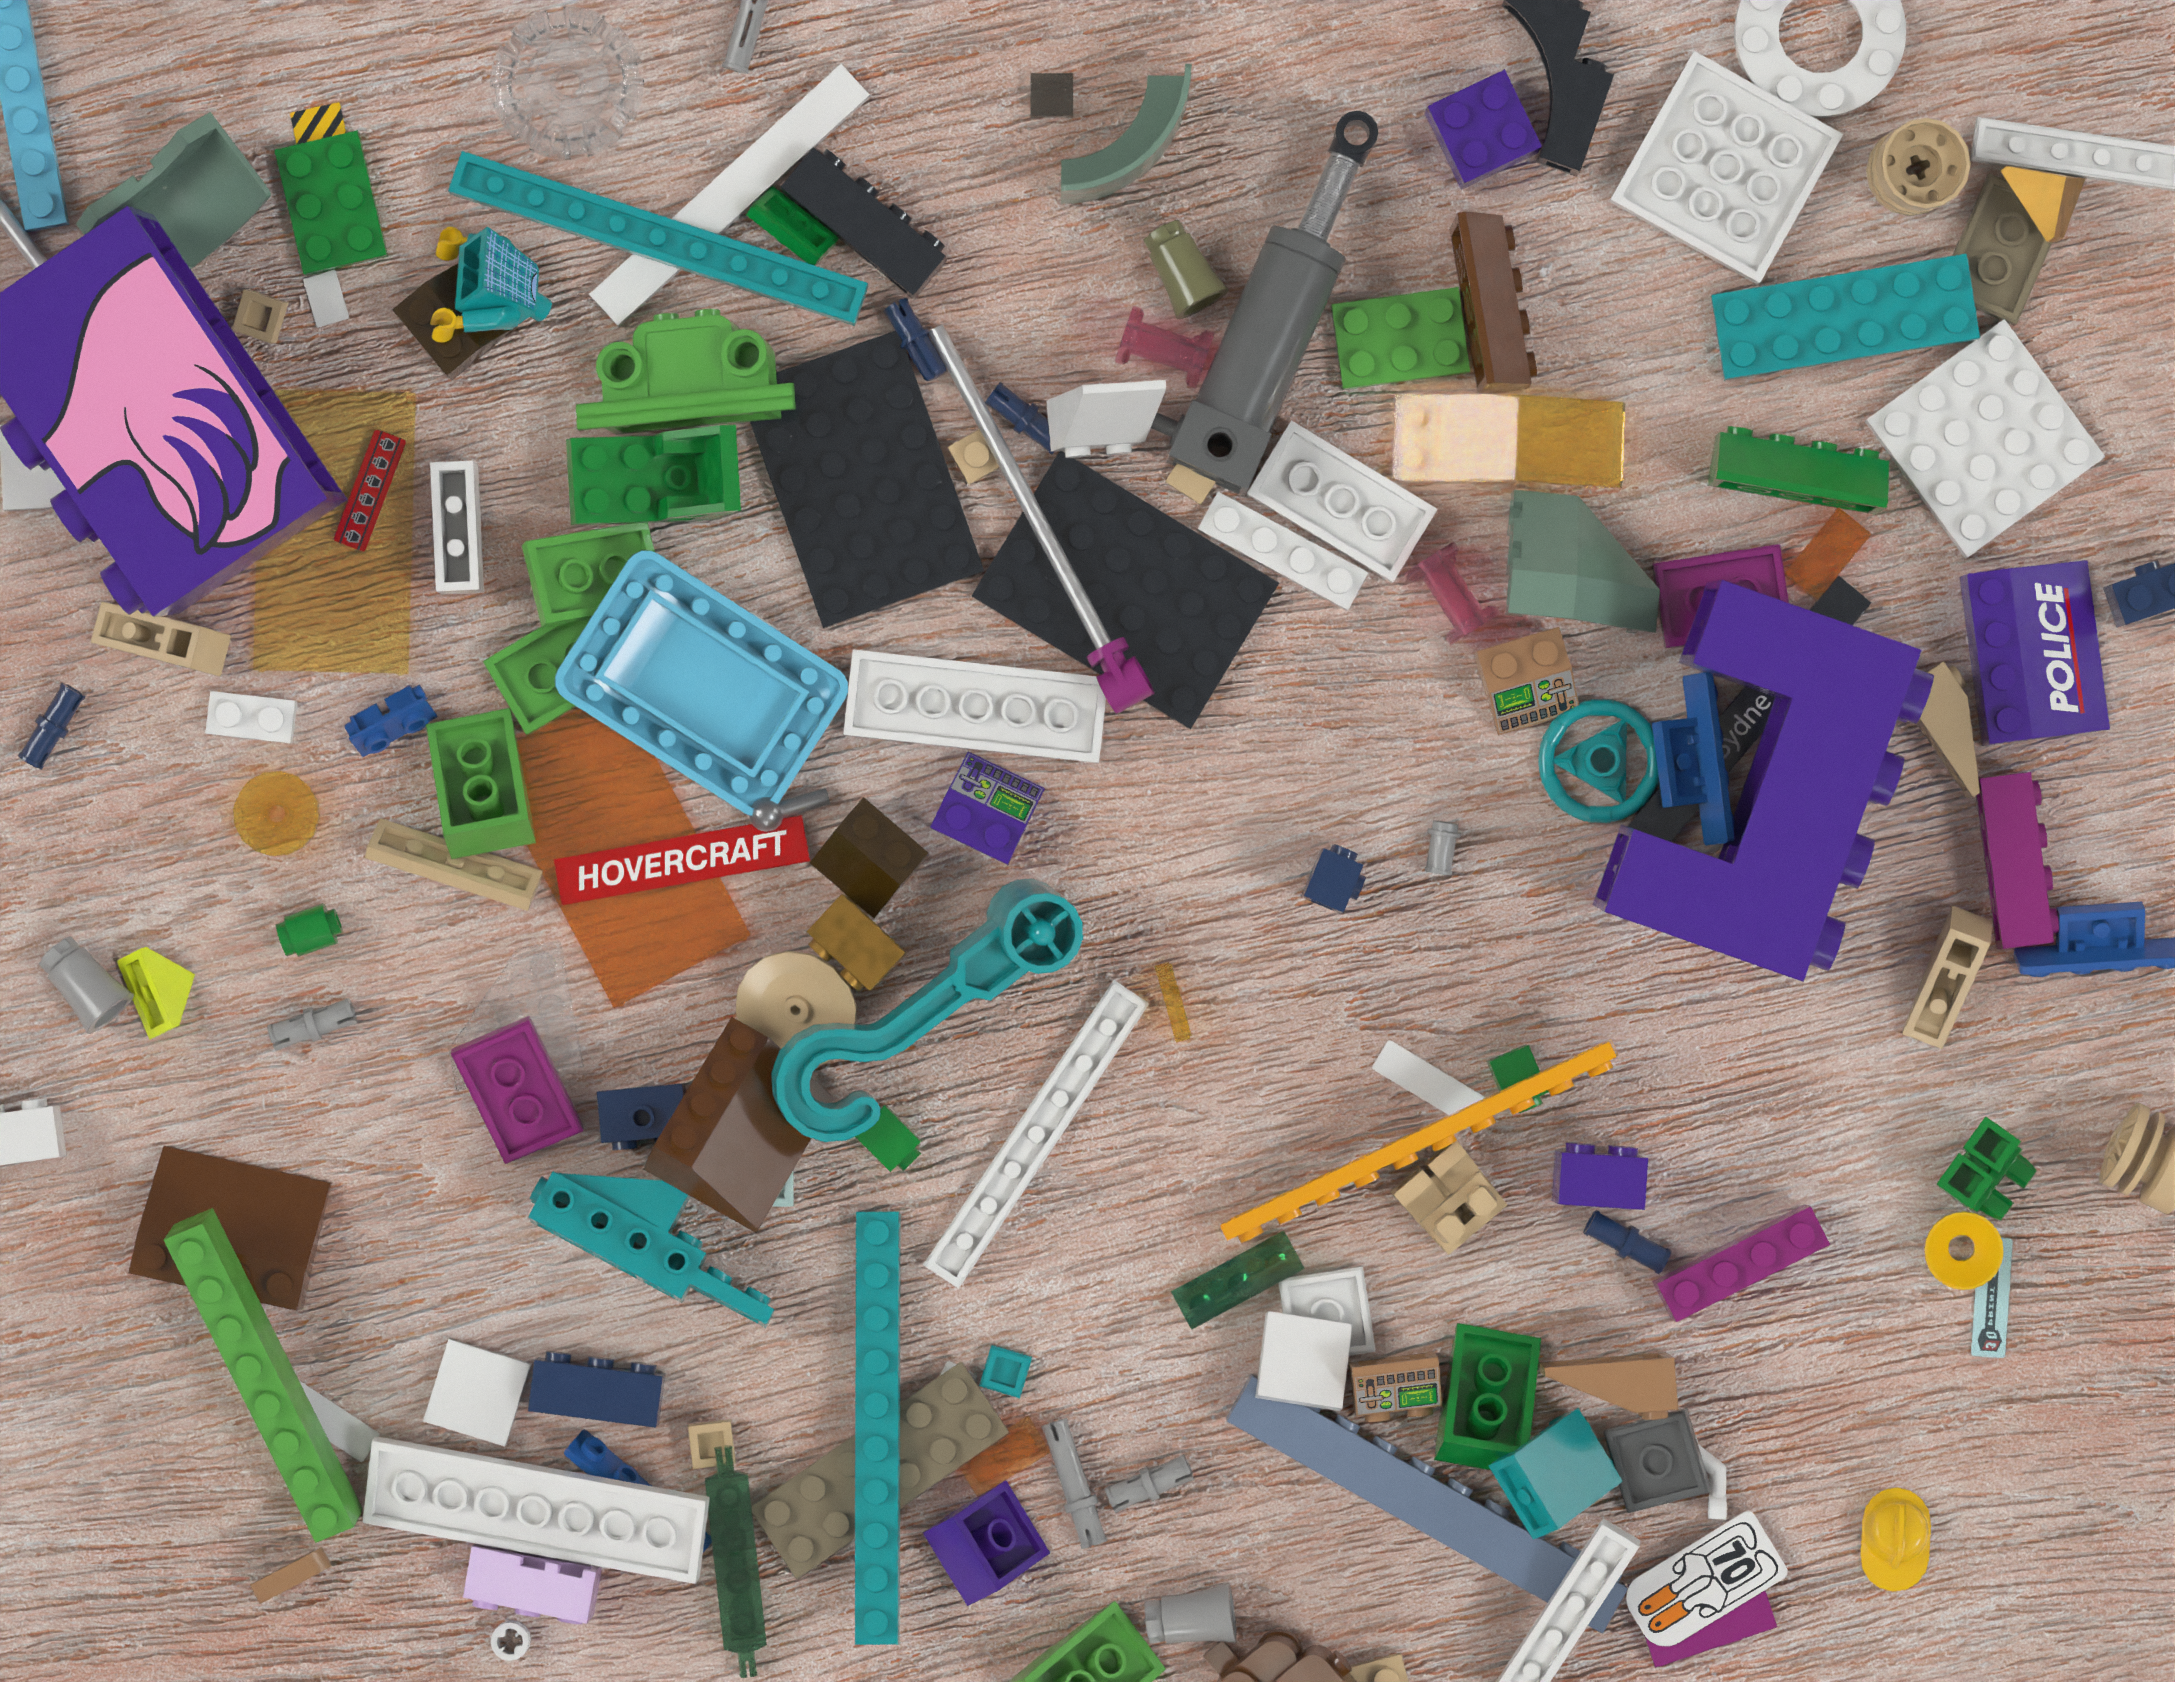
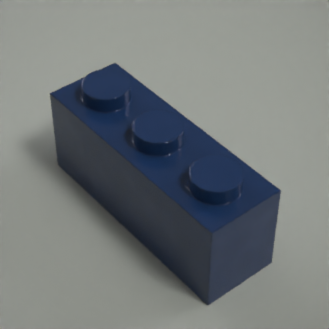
M546 1351L545 1358L538 1357L534 1360L528 1405L529 1412L654 1428L659 1425L666 1373L656 1372L657 1365L631 1362L630 1369L613 1367L614 1359L594 1356L588 1357V1363L572 1362V1354L556 1351Z

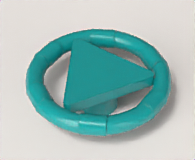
M1591 699L1579 702L1578 706L1561 713L1552 720L1542 737L1538 755V768L1542 784L1550 799L1561 810L1576 819L1589 823H1611L1625 819L1639 811L1650 800L1659 785L1652 725L1641 713L1624 703L1612 699ZM1587 716H1614L1621 719V721L1554 757L1555 749L1567 728L1577 720ZM1628 723L1635 729L1636 734L1646 749L1647 769L1634 794L1626 800ZM1554 764L1620 804L1614 806H1587L1577 802L1566 793L1555 773Z

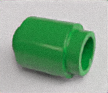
M324 903L285 916L283 922L276 924L277 935L286 956L297 954L300 957L338 944L337 935L343 933L336 910H327Z

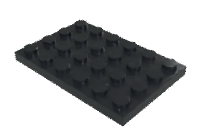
M896 331L777 372V384L794 383L796 409L781 411V419L750 422L823 629L984 572L905 348L901 349L900 344L902 341Z
M1059 451L1035 490L1034 496L1111 641L1124 637L1129 645V648L1123 652L1126 660L1135 656L1147 675L1155 693L1142 701L1191 730L1278 587L1279 582L1078 460L1065 458V452ZM1022 512L971 597L1101 675L1104 673L1101 666L1091 667L1086 658L1097 649L1024 512Z

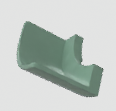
M1185 64L1184 76L1148 75L1142 106L1130 127L1114 143L1085 157L1061 160V204H1078L1112 195L1136 179H1140L1158 162L1179 130L1185 114L1192 64Z
M209 112L179 129L163 149L150 160L154 167L143 175L141 180L138 181L132 175L115 189L88 205L76 225L85 235L126 206L153 214L186 263L193 269L240 230L267 202L271 192L213 114Z

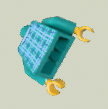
M446 227L441 231L436 247V256L444 261H452L459 255L455 309L461 312L462 316H456L453 311L447 308H440L435 311L430 324L439 326L433 329L431 335L433 340L441 343L447 342L452 338L455 329L464 328L465 333L488 330H512L529 317L538 322L547 317L552 307V301L538 292L539 268L534 261L519 251L509 238L500 236L489 227H485L477 234L469 233L468 237H463L462 233L454 227Z

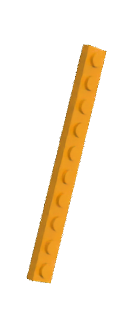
M1612 1039L1604 1041L1224 1221L1220 1227L1227 1241L1237 1236L1241 1243L1250 1240L1264 1232L1261 1225L1275 1218L1279 1225L1302 1215L1300 1209L1302 1205L1315 1200L1318 1207L1341 1196L1338 1188L1354 1182L1356 1188L1362 1187L1380 1178L1377 1170L1391 1163L1395 1170L1400 1169L1418 1160L1416 1152L1431 1145L1434 1152L1455 1143L1457 1141L1455 1133L1470 1127L1472 1132L1476 1133L1495 1124L1496 1120L1493 1115L1509 1108L1511 1114L1514 1115L1535 1105L1532 1098L1535 1095L1548 1090L1552 1097L1575 1086L1572 1078L1586 1071L1589 1077L1592 1078L1613 1068L1610 1060L1616 1058L1618 1052Z

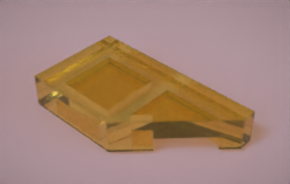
M1167 962L1156 965L1154 967L1174 1040L1176 1043L1188 1040L1192 1035L1172 964Z

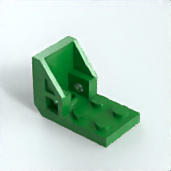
M715 425L666 431L654 436L566 439L571 525L696 522L715 520L741 511L736 425Z

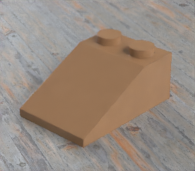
M1666 1352L1539 1362L1538 1364L1539 1372L1545 1377L1631 1412L1638 1413V1416L1642 1417L1643 1420L1668 1418V1410H1679L1675 1360L1673 1356Z

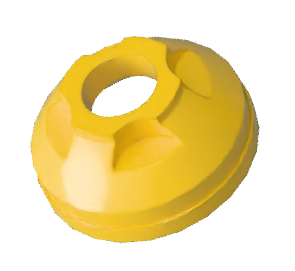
M1967 1211L1954 1212L1938 1220L1930 1229L1924 1246L1925 1260L1934 1277L1942 1284L1959 1290L1975 1289L1990 1281L1998 1272L2004 1253L2003 1242L1995 1226L1985 1217ZM1959 1235L1970 1237L1974 1244L1972 1255L1965 1260H1956L1949 1253L1950 1241Z

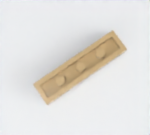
M381 818L367 845L365 854L366 859L526 911L530 908L543 873L542 870L489 853L451 859L445 839Z

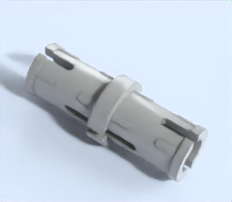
M346 998L313 1010L312 1007L304 1009V1014L269 1024L267 1029L271 1042L275 1043L273 1047L278 1051L301 1041L312 1039L315 1042L321 1040L322 1035L358 1024V1020L350 998Z
M1183 1454L1152 1469L1144 1467L1139 1470L1140 1474L1105 1487V1491L1114 1512L1118 1513L1131 1505L1149 1498L1152 1501L1160 1498L1161 1493L1195 1479L1191 1467Z

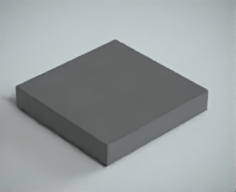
M1687 1408L1668 1412V1418L1641 1419L1607 1428L1603 1431L1612 1462L1623 1481L1619 1486L1627 1513L1698 1496L1711 1491Z

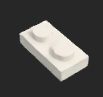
M210 691L205 734L292 744L297 701Z

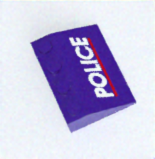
M2088 560L1969 573L1959 577L1982 746L2110 730Z

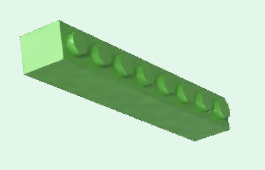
M208 1209L175 1223L164 1238V1242L315 1543L353 1528L363 1507L214 1209Z

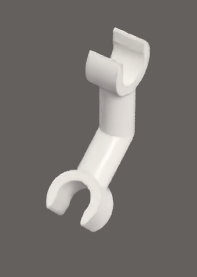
M1698 1444L1705 1470L1709 1474L1711 1486L1708 1497V1518L1726 1519V1466Z

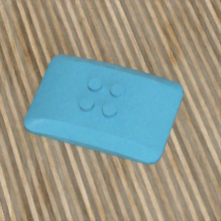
M641 550L634 553L627 560L555 675V686L558 693L564 699L749 816L753 814L754 808L751 806L760 798L768 797L771 798L770 801L777 804L780 802L848 693V682L840 670L660 554L650 550Z

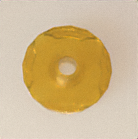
M283 771L264 772L250 779L240 791L233 808L234 825L242 841L256 852L269 856L291 855L304 848L316 834L320 821L319 801L312 788L300 777ZM275 806H281L285 811L284 819L280 822H274L270 816L271 810Z

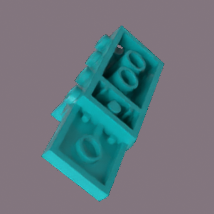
M554 1171L549 1179L541 1176L529 1198L535 1204L528 1216L531 1223L683 1303L691 1288L764 1328L768 1326L774 1314V1309L768 1306L771 1298L749 1286L745 1293L730 1286L733 1281L732 1277L712 1266H709L707 1272L700 1270L707 1258L706 1253L701 1250L703 1246L702 1241L681 1230L676 1237L671 1234L691 1196L660 1180L566 1174ZM559 1201L567 1206L561 1209L557 1208L556 1204ZM599 1222L604 1225V1228L597 1229L594 1226ZM635 1242L644 1246V1248L639 1250L632 1247Z

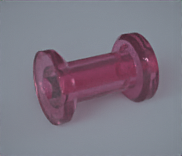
M1133 305L1115 363L1121 365L1128 363L1132 354L1188 373L1185 382L1188 387L1196 389L1215 332L1205 330L1201 332V335L1190 338L1142 322L1145 314L1143 309Z
M1455 541L1404 573L1410 582L1423 579L1454 628L1447 632L1446 640L1450 646L1501 614L1498 608L1493 605L1482 609L1454 565L1456 563L1455 556L1458 555L1459 551Z

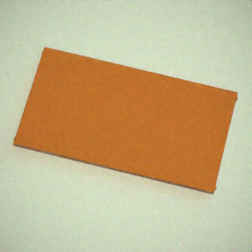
M580 708L517 741L536 843L527 844V847L537 866L543 871L544 879L613 1008L624 1006L629 1000L737 942L745 941L751 935L720 877L561 905L553 859L697 833L657 758Z

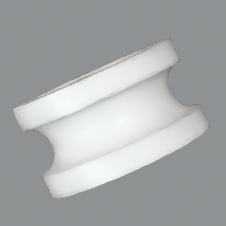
M515 1620L505 1621L498 1625L491 1637L492 1650L496 1656L507 1661L517 1660L522 1657L529 1649L531 1643V1636L527 1627ZM508 1629L516 1630V1637L518 1635L522 1636L523 1643L518 1644L514 1652L504 1650L507 1645L501 1646L499 1642V1637H504Z

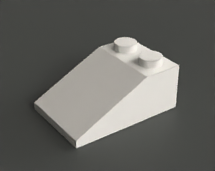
M1166 380L1082 385L1047 400L1051 452L1065 451V458L1091 456L1090 449L1106 448V455L1109 456L1132 453L1131 446L1143 443L1147 438L1166 391Z

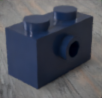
M2156 560L2135 567V577L2103 587L2116 628L2175 609V563L2161 568L2159 561Z
M1336 844L1332 845L1330 850L1321 849L1301 898L1339 914L1344 913L1350 898L1357 901L1366 877L1360 874L1363 864L1355 861L1358 853Z
M685 1083L596 1092L601 1143L612 1142V1150L638 1148L637 1140L654 1138L656 1143L686 1093Z

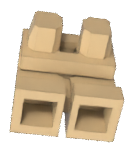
M1458 1141L1438 1150L1424 1162L1433 1173L1430 1177L1423 1169L1418 1167L1390 1191L1448 1255L1507 1206V1203Z

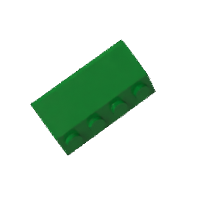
M1728 426L1727 433L1719 432L1715 436L1707 486L1873 515L1887 508L1890 461L1879 459L1880 452L1854 448L1853 454L1836 452L1838 445L1822 441H1812L1811 447L1795 445V437L1782 434H1770L1769 440L1752 437L1753 430Z

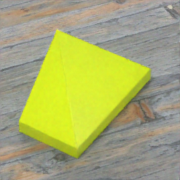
M148 947L138 949L117 960L127 988L134 994L132 1000L149 1040L178 1027L195 974Z

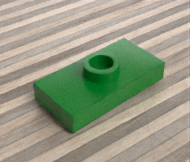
M773 186L751 206L746 216L776 238L778 242L786 246L806 263L814 266L833 249L839 240L835 234Z

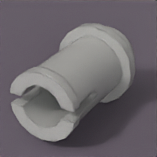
M1433 821L1432 828H1428L1427 833L1431 834L1427 865L1425 867L1426 872L1452 875L1451 870L1456 838H1461V833H1458L1459 824Z

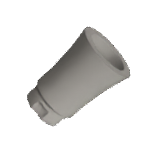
M70 936L64 938L48 950L39 963L43 970L49 974L48 979L74 1010L87 1034L94 1033L107 1025L128 1006L134 997L132 992L116 981L84 947L80 948L78 943Z
M1230 1583L1181 1595L1163 1596L1161 1600L1145 1601V1622L1150 1643H1159L1165 1640L1167 1644L1200 1641L1237 1642L1236 1617Z

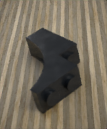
M1503 0L1501 7L1508 11L1524 27L1533 40L1542 59L1547 76L1550 98L1549 119L1537 163L1577 177L1581 171L1614 74L1606 72L1607 65L1599 61L1583 58L1581 63L1574 60L1591 12L1582 9L1584 3L1579 0Z

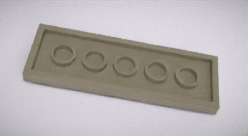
M959 1362L900 1403V1509L1010 1434V1431L963 1362ZM855 1435L749 1507L794 1577L798 1580L855 1541Z

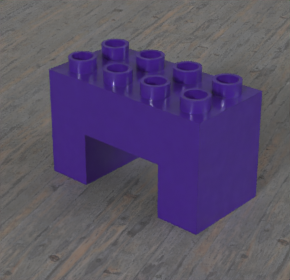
M1725 580L1707 582L1678 663L1702 672H1709L1714 676L1775 697L1733 814L1735 820L1733 830L1734 842L1723 843L1719 857L1715 858L1621 825L1593 906L1606 913L1802 982L1805 980L1810 965L1829 971L1838 953L1846 922L1828 916L1838 884L1841 883L1856 889L1859 888L1868 869L1875 846V839L1857 833L1868 802L1887 807L1894 795L1902 773L1905 758L1886 751L1896 721L1903 723L1909 721L1917 724L1931 692L1934 675L1916 669L1922 650Z

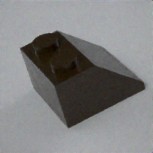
M458 263L426 281L392 309L452 381L518 327L516 326L512 330H488L467 333L464 332V328L455 329L452 338L447 342L441 343L432 339L433 329L439 326L430 324L435 311L440 308H447L453 311L456 316H462V313L455 309Z
M863 797L835 829L810 861V864L875 919L930 853Z

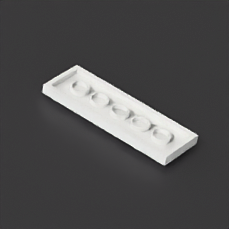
M853 650L843 735L1099 763L1106 697L1099 686L1097 676Z

